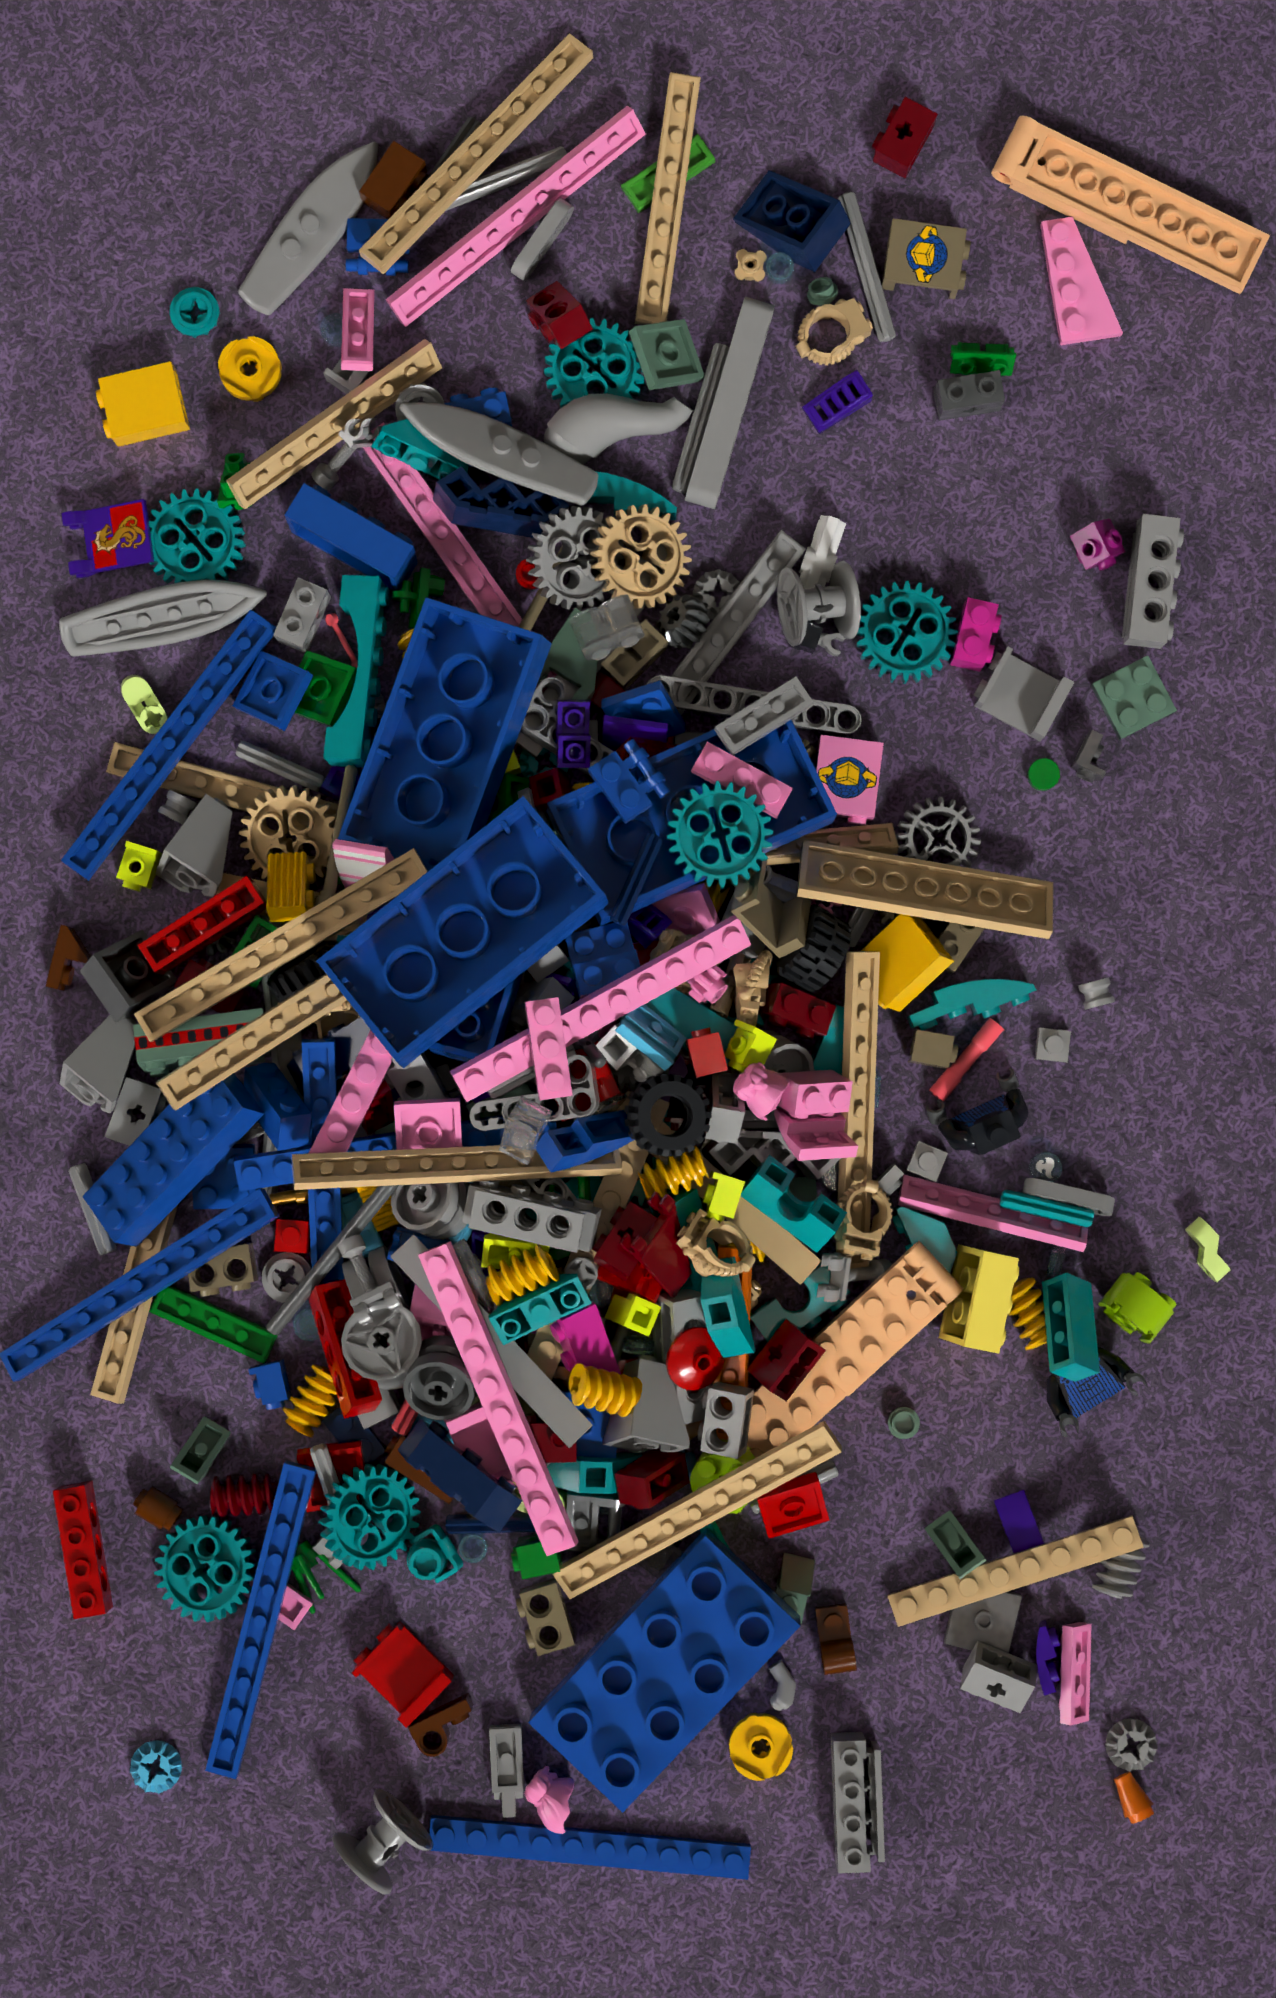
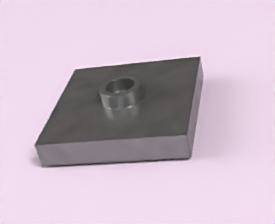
M1008 1591L952 1609L944 1643L973 1650L977 1641L1009 1653L1022 1596Z

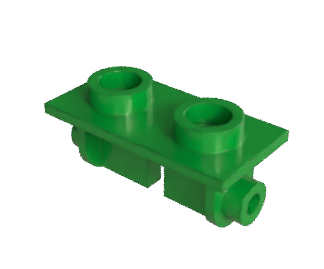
M958 342L957 345H951L950 356L952 361L950 373L970 375L1000 370L1001 376H1012L1016 359L1014 347H1009L1008 344H986L985 351H980L979 343Z

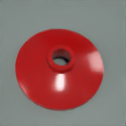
M692 1327L680 1333L672 1342L667 1353L666 1368L670 1379L677 1386L685 1390H699L711 1384L718 1377L723 1368L725 1358L722 1357L706 1327ZM703 1358L702 1363L698 1366L700 1359Z

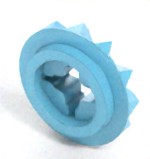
M159 1740L146 1742L136 1750L131 1758L130 1773L135 1785H139L144 1789L145 1793L156 1792L160 1794L171 1789L181 1775V1757L178 1751L167 1742ZM160 1755V1768L164 1769V1772H158L150 1779L151 1768L147 1766V1763L152 1764Z

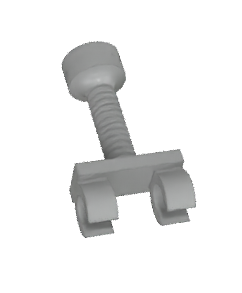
M377 418L363 420L360 429H354V427L361 419H351L346 423L345 429L338 433L345 441V444H343L327 465L320 463L311 473L312 478L319 486L326 490H331L339 481L337 472L357 448L372 446L374 439L382 426H378L375 432L371 433L370 425Z
M354 1235L342 1240L337 1245L343 1258H350L365 1291V1294L349 1301L359 1324L365 1326L374 1321L367 1305L382 1297L392 1312L402 1308V1301L393 1283L389 1281L376 1287L362 1255V1252L366 1249L362 1236Z
M839 1252L822 1254L821 1267L828 1266V1270L831 1271L830 1283L818 1285L816 1298L824 1297L825 1302L846 1300L848 1282L870 1280L873 1283L892 1264L884 1258L874 1259L869 1262V1267L850 1269L851 1257L842 1255Z

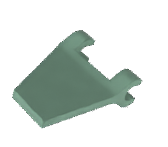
M574 608L552 641L537 685L543 679H546L550 671L579 687L572 700H588L590 702L595 693L602 623Z

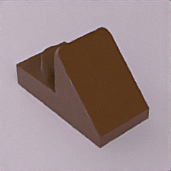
M65 925L60 926L46 987L65 991L66 985L72 983L74 976V967H71L72 961L86 964L91 958L74 928Z

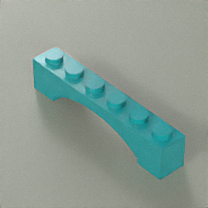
M342 575L339 605L346 615L351 616L354 623L358 643V666L354 687L343 713L333 727H326L323 758L331 766L346 767L352 764L356 767H364L373 743V739H371L372 727H376L378 719L377 709L374 708L375 697H379L381 689L380 679L377 678L378 666H382L384 660L383 648L380 647L381 636H385L387 630L386 618L383 617L384 606H388L390 600L389 588L386 587L379 576Z

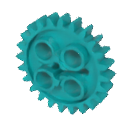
M590 318L589 322L593 328L590 332L563 349H560L555 344L549 345V351L554 356H545V363L552 367L545 368L544 375L551 377V379L546 381L547 389L556 388L551 394L552 399L562 398L560 408L574 399L588 395V390L593 386L601 387L604 390L603 394L608 393L632 399L630 394L640 395V388L635 384H644V376L638 374L643 371L638 362L639 360L636 351H634L632 341L627 342L629 338L628 330L619 334L618 323H615L609 329L607 328L606 319H603L600 326H596L594 318ZM590 343H597L602 347L598 353L594 354L589 353L585 348ZM575 351H578L585 361H583L580 357L575 356L573 353ZM619 363L625 367V370L620 374H613L609 371V367L612 364ZM572 365L579 367L581 370L577 376H568L564 371ZM589 365L592 368L600 366V374L597 371H593L590 374ZM605 379L610 383L615 384L616 388L613 389L609 385H607Z
M197 488L194 491L193 497H190L187 491L182 489L181 499H177L171 493L170 499L172 503L167 504L160 500L159 503L163 510L158 512L152 509L150 512L156 519L155 521H149L154 562L149 564H157L153 570L157 576L165 573L163 580L167 584L174 578V583L217 580L219 576L229 580L225 571L228 568L237 571L233 560H243V556L237 551V548L246 547L243 540L237 539L243 536L245 531L243 528L236 527L242 522L239 516L231 517L235 511L234 508L229 505L226 508L219 509L217 499L213 502L214 495L211 491H208L205 497L202 498L201 492ZM197 512L203 513V519L200 523L195 525L189 524V518L192 514ZM177 519H180L189 531L198 538L202 546L213 557L212 561H208L197 547L190 542L184 532L176 525L175 521ZM179 533V539L175 544H165L168 534ZM214 536H222L224 539L222 545L218 548L209 547V542ZM198 556L199 564L191 569L185 567L186 560L189 557Z
M909 581L905 582L903 589H899L896 582H893L891 592H888L883 586L880 588L881 598L873 594L870 595L869 600L872 606L863 604L861 610L867 616H861L860 624L863 627L859 628L856 635L863 637V639L856 643V647L866 648L860 658L867 659L870 657L872 659L868 667L869 670L876 666L880 667L878 677L881 678L886 672H889L890 682L893 683L897 675H899L903 684H906L909 676L912 675L915 682L919 683L922 672L926 677L931 678L933 675L931 667L939 671L943 668L939 658L946 661L950 659L951 655L945 649H954L956 643L948 639L955 637L958 633L957 630L949 628V626L955 623L956 618L946 617V614L952 607L940 606L944 598L943 595L936 599L931 597L934 588L931 587L924 593L921 592L922 583L920 582L915 590L910 588ZM895 605L905 606L908 610V616L904 618L895 616L892 607ZM920 609L921 614L912 627L910 635L906 637L897 654L891 656L890 652L898 641L902 630L907 626L915 610ZM922 621L932 622L935 626V632L932 634L924 633L921 631L919 623ZM880 631L888 632L892 636V643L888 645L881 644L877 640L876 634ZM907 647L915 648L919 653V659L915 661L908 660L904 656L903 650Z
M716 781L714 790L710 791L706 783L702 785V794L699 795L694 789H691V801L685 798L680 799V803L684 808L683 811L679 809L672 810L678 821H668V826L676 830L675 833L667 835V840L676 841V845L669 849V853L680 854L674 862L675 865L685 862L687 866L683 874L687 875L694 871L696 873L695 883L700 881L702 877H706L707 887L709 888L714 879L718 880L720 888H724L726 879H730L732 884L737 886L739 875L747 881L750 879L749 868L759 872L760 867L756 862L757 859L761 861L768 859V856L762 852V849H769L773 845L764 840L765 837L773 834V830L764 828V825L771 821V817H761L760 813L766 807L764 804L757 807L753 805L757 797L756 794L748 799L744 797L746 787L743 786L738 793L733 792V782L729 783L726 790H722L720 782ZM727 806L735 807L739 812V819L732 823L726 822L721 814L723 808ZM710 807H713L716 811L720 830L728 832L724 842L731 858L729 863L725 862L719 839H712L711 837L715 833V825L709 813ZM696 816L704 817L708 822V829L701 833L695 832L690 826L691 819ZM737 837L745 838L749 843V851L744 854L736 853L731 845L733 839ZM705 847L714 848L718 853V860L713 864L703 862L700 857L701 850Z
M365 1464L364 1472L358 1467H353V1477L343 1473L342 1479L344 1483L342 1485L335 1482L332 1483L333 1488L336 1490L335 1494H325L330 1504L329 1506L320 1507V1510L327 1513V1517L319 1520L321 1525L327 1527V1529L320 1533V1536L328 1540L325 1547L330 1551H334L332 1556L339 1561L342 1560V1563L349 1567L353 1565L355 1568L362 1570L366 1566L374 1570L376 1561L378 1564L386 1567L387 1557L389 1556L397 1560L396 1550L400 1548L407 1551L404 1543L405 1539L414 1540L415 1538L409 1531L410 1528L419 1527V1524L412 1520L413 1516L421 1513L420 1510L412 1507V1505L419 1501V1498L410 1495L415 1488L406 1483L408 1478L398 1474V1471L391 1467L387 1469V1467L378 1464L375 1468L370 1464ZM379 1488L378 1496L372 1500L373 1492ZM358 1494H359V1498H360V1500H361L362 1505L359 1504V1502H358V1500H357V1498H356V1496H357ZM354 1508L352 1516L346 1520L347 1512ZM394 1514L392 1522L387 1526L388 1518ZM372 1520L376 1526L372 1525L369 1522ZM377 1528H379L383 1533V1539H381V1536L378 1532L379 1530ZM368 1533L367 1541L361 1545L363 1536Z
M207 1515L199 1516L198 1523L195 1518L187 1519V1527L184 1524H178L175 1526L177 1534L172 1532L166 1535L170 1544L159 1546V1549L165 1555L155 1558L156 1562L163 1565L162 1569L154 1572V1575L163 1576V1581L156 1586L157 1588L166 1587L167 1592L162 1599L172 1598L174 1600L170 1608L171 1610L183 1607L181 1617L189 1616L193 1612L192 1618L194 1622L201 1620L203 1615L206 1622L213 1621L215 1615L220 1620L226 1618V1610L230 1614L238 1611L236 1603L242 1605L247 1602L242 1593H251L252 1586L248 1584V1581H253L255 1574L250 1572V1568L258 1566V1562L250 1561L249 1556L253 1555L256 1549H246L245 1545L250 1541V1537L239 1538L242 1531L241 1527L231 1531V1520H226L220 1525V1516L212 1517L210 1522ZM208 1538H211L215 1543L213 1554L209 1553L206 1549V1540ZM191 1544L194 1545L195 1551H192ZM182 1556L189 1560L190 1568L188 1572H185L180 1566ZM206 1563H208L210 1566V1568L207 1570V1574L203 1572V1569L206 1567ZM225 1565H228L233 1571V1577L230 1581L223 1575ZM200 1583L207 1589L205 1599L201 1598L197 1592ZM218 1586L222 1588V1593L218 1592Z

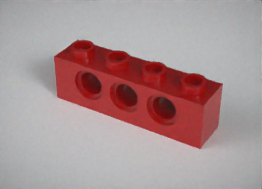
M245 876L137 946L153 971L163 975L265 910L266 899L253 879Z
M346 1280L317 1285L314 1287L308 1300L343 1417L345 1419L373 1412L382 1401L377 1381L364 1378L351 1369L342 1351L341 1337L345 1323L354 1313L353 1307L349 1302L352 1298Z
M93 1480L60 1486L53 1490L73 1619L106 1614L113 1608Z

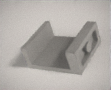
M1007 646L1002 654L997 651L988 667L993 672L988 681L984 679L980 681L973 696L978 698L974 706L1040 742L1046 736L1074 681L1064 676L1060 680L1055 679L1011 655L1013 648Z

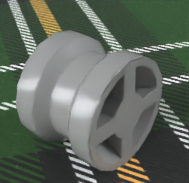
M169 789L166 794L167 801L165 805L160 806L158 812L183 825L188 818L189 812L195 809L197 803Z
M1109 977L1078 985L1079 992L1083 993L1085 998L1083 1003L1084 1010L1115 1002L1114 995L1110 994L1108 988L1111 984Z
M577 1257L567 1265L565 1274H578L584 1288L589 1289L598 1278V1268L592 1259Z

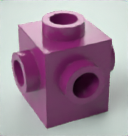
M1110 518L1095 521L1070 536L1076 548V556L1080 563L1083 564L1085 570L1098 567L1099 571L1105 570L1117 563L1115 558L1126 552L1122 545V537L1114 528Z

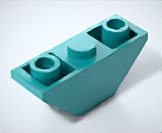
M408 419L383 425L371 446L381 451L384 455L396 458L412 468L421 470L439 480L461 466L466 472L469 469L467 463L443 451L424 437Z
M902 1206L895 1207L896 1215L892 1217V1221L898 1234L905 1233L909 1243L904 1246L905 1250L907 1251L916 1242L920 1241L950 1273L957 1250L945 1223Z
M735 1256L720 1259L729 1264L736 1263ZM714 1274L708 1277L702 1276L701 1304L706 1327L722 1357L726 1358L756 1352L739 1274L729 1277Z
M559 1274L557 1282L550 1278V1284L545 1287L539 1284L536 1291L532 1292L527 1289L524 1296L520 1297L515 1294L514 1300L510 1302L505 1300L488 1318L500 1341L505 1345L592 1304V1301L578 1274Z
M616 1453V1458L577 1456L576 1462L550 1463L547 1468L555 1487L577 1493L613 1494L618 1492L615 1473L640 1458L642 1453Z

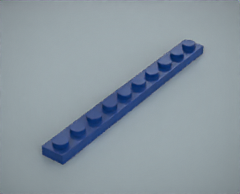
M252 610L248 612L61 859L65 865L89 881L257 659L260 651H263L272 639L276 629L273 624Z
M554 1106L543 1108L547 1115H555ZM526 1111L511 1114L516 1120L520 1121L525 1117ZM497 1115V1116L484 1117V1118H480V1119H481V1120H486L487 1125H488V1120H489V1119H491V1118H497V1117H503V1116H502V1115ZM470 1120L461 1121L462 1147L537 1144L546 1131L558 1129L557 1122L551 1121L483 1131L475 1128ZM396 1132L354 1138L347 1152L397 1150ZM312 1145L235 1157L233 1162L239 1192L293 1183L292 1154H308Z
M260 1188L2 1351L0 1358L12 1381H20L280 1217L266 1190Z
M288 1460L283 1464L205 1769L207 1772L236 1779L239 1775L316 1475V1468Z
M431 1815L429 1835L434 1845L429 1851L746 1880L749 1877L751 1844L571 1827H564L566 1832L558 1834L549 1831L544 1825Z

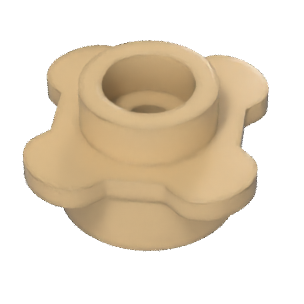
M745 249L739 250L736 253L738 268L735 269V277L739 280L762 281L765 277L763 263L767 259L766 254L761 250L756 253L747 252ZM748 263H753L754 266L749 268Z

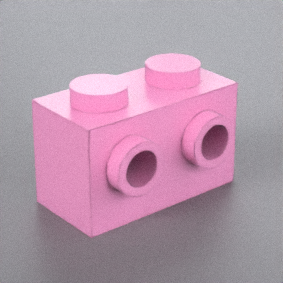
M833 1070L779 1073L789 1080L790 1086H787L782 1093L778 1106L788 1111L791 1117L806 1119L811 1114L834 1117L836 1113L849 1112L853 1083L850 1079Z

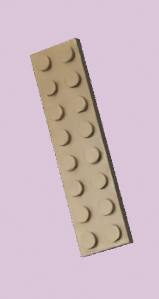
M803 840L800 853L797 897L1050 939L1053 932V882Z

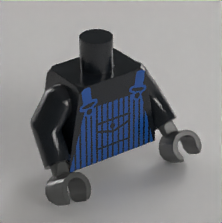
M1009 1068L1011 1076L1007 1079H1001L999 1072L996 1074L1002 1091L1007 1092L1006 1096L1001 1095L951 1119H947L945 1104L942 1100H937L939 1110L933 1111L926 1105L929 1122L939 1125L938 1129L953 1149L958 1151L968 1150L977 1155H983L1021 1137L1019 1128L1027 1120L1029 1112L1020 1089H1017L1019 1081L1012 1068Z
M1098 1347L1100 1373L1075 1382L1051 1373L1047 1379V1403L1056 1420L1059 1421L1061 1435L1067 1437L1064 1427L1069 1424L1075 1426L1078 1433L1079 1423L1077 1417L1124 1389L1125 1385L1123 1382H1126V1386L1132 1395L1138 1396V1393L1132 1386L1135 1382L1139 1381L1145 1387H1148L1144 1377L1141 1374L1134 1373V1370L1118 1355L1101 1347Z

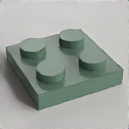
M685 319L634 326L629 331L649 390L697 383L704 379L705 375Z
M1148 655L1091 684L1119 740L1177 711Z

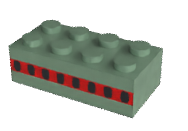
M263 1008L196 1016L153 1042L148 1040L140 1024L133 1025L137 1063L145 1074L150 1073V1077L166 1076L170 1070H176L262 1015L264 1010ZM271 1050L248 1065L264 1063L265 1058L271 1057Z

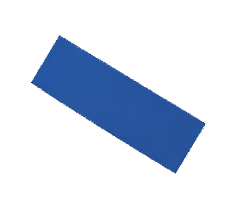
M619 1110L576 1118L570 1127L548 1130L536 1144L535 1149L552 1173L604 1156L635 1139H631L628 1134L630 1129L628 1126H625L626 1112Z

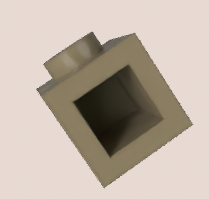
M916 1029L913 1032L908 1062L943 1069L949 1068L950 1063H955L958 1053V1044H953L955 1036Z

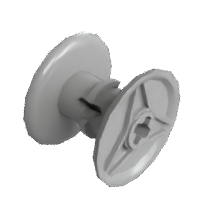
M844 560L836 563L831 572L829 586L822 587L818 583L815 584V588L803 589L802 582L793 569L789 567L782 569L777 586V605L783 633L791 646L794 647L802 643L806 635L807 621L815 620L819 624L824 623L827 618H833L836 628L844 638H855L860 625L861 602L856 577L850 564Z
M385 1300L374 1301L367 1305L373 1316V1322L362 1326V1324H359L355 1313H353L345 1323L341 1337L343 1355L351 1369L364 1378L376 1380L379 1388L386 1390L403 1388L407 1371L418 1358L422 1344L420 1325L413 1313L404 1306L392 1312L387 1307ZM388 1342L390 1345L384 1349L383 1345Z
M376 1789L373 1800L383 1818L376 1825H370L367 1828L368 1834L361 1841L345 1832L334 1833L332 1840L334 1847L348 1867L372 1889L387 1895L391 1893L393 1884L389 1873L384 1867L386 1861L390 1857L396 1858L399 1855L398 1849L405 1841L422 1851L431 1850L434 1844L424 1825L400 1800L383 1789Z

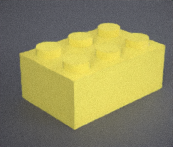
M958 1244L952 1276L964 1289L944 1309L938 1338L963 1347L999 1354L1006 1338L1005 1324L1007 1315L1010 1313L1013 1305L1011 1295L1013 1285L1019 1276V1258Z

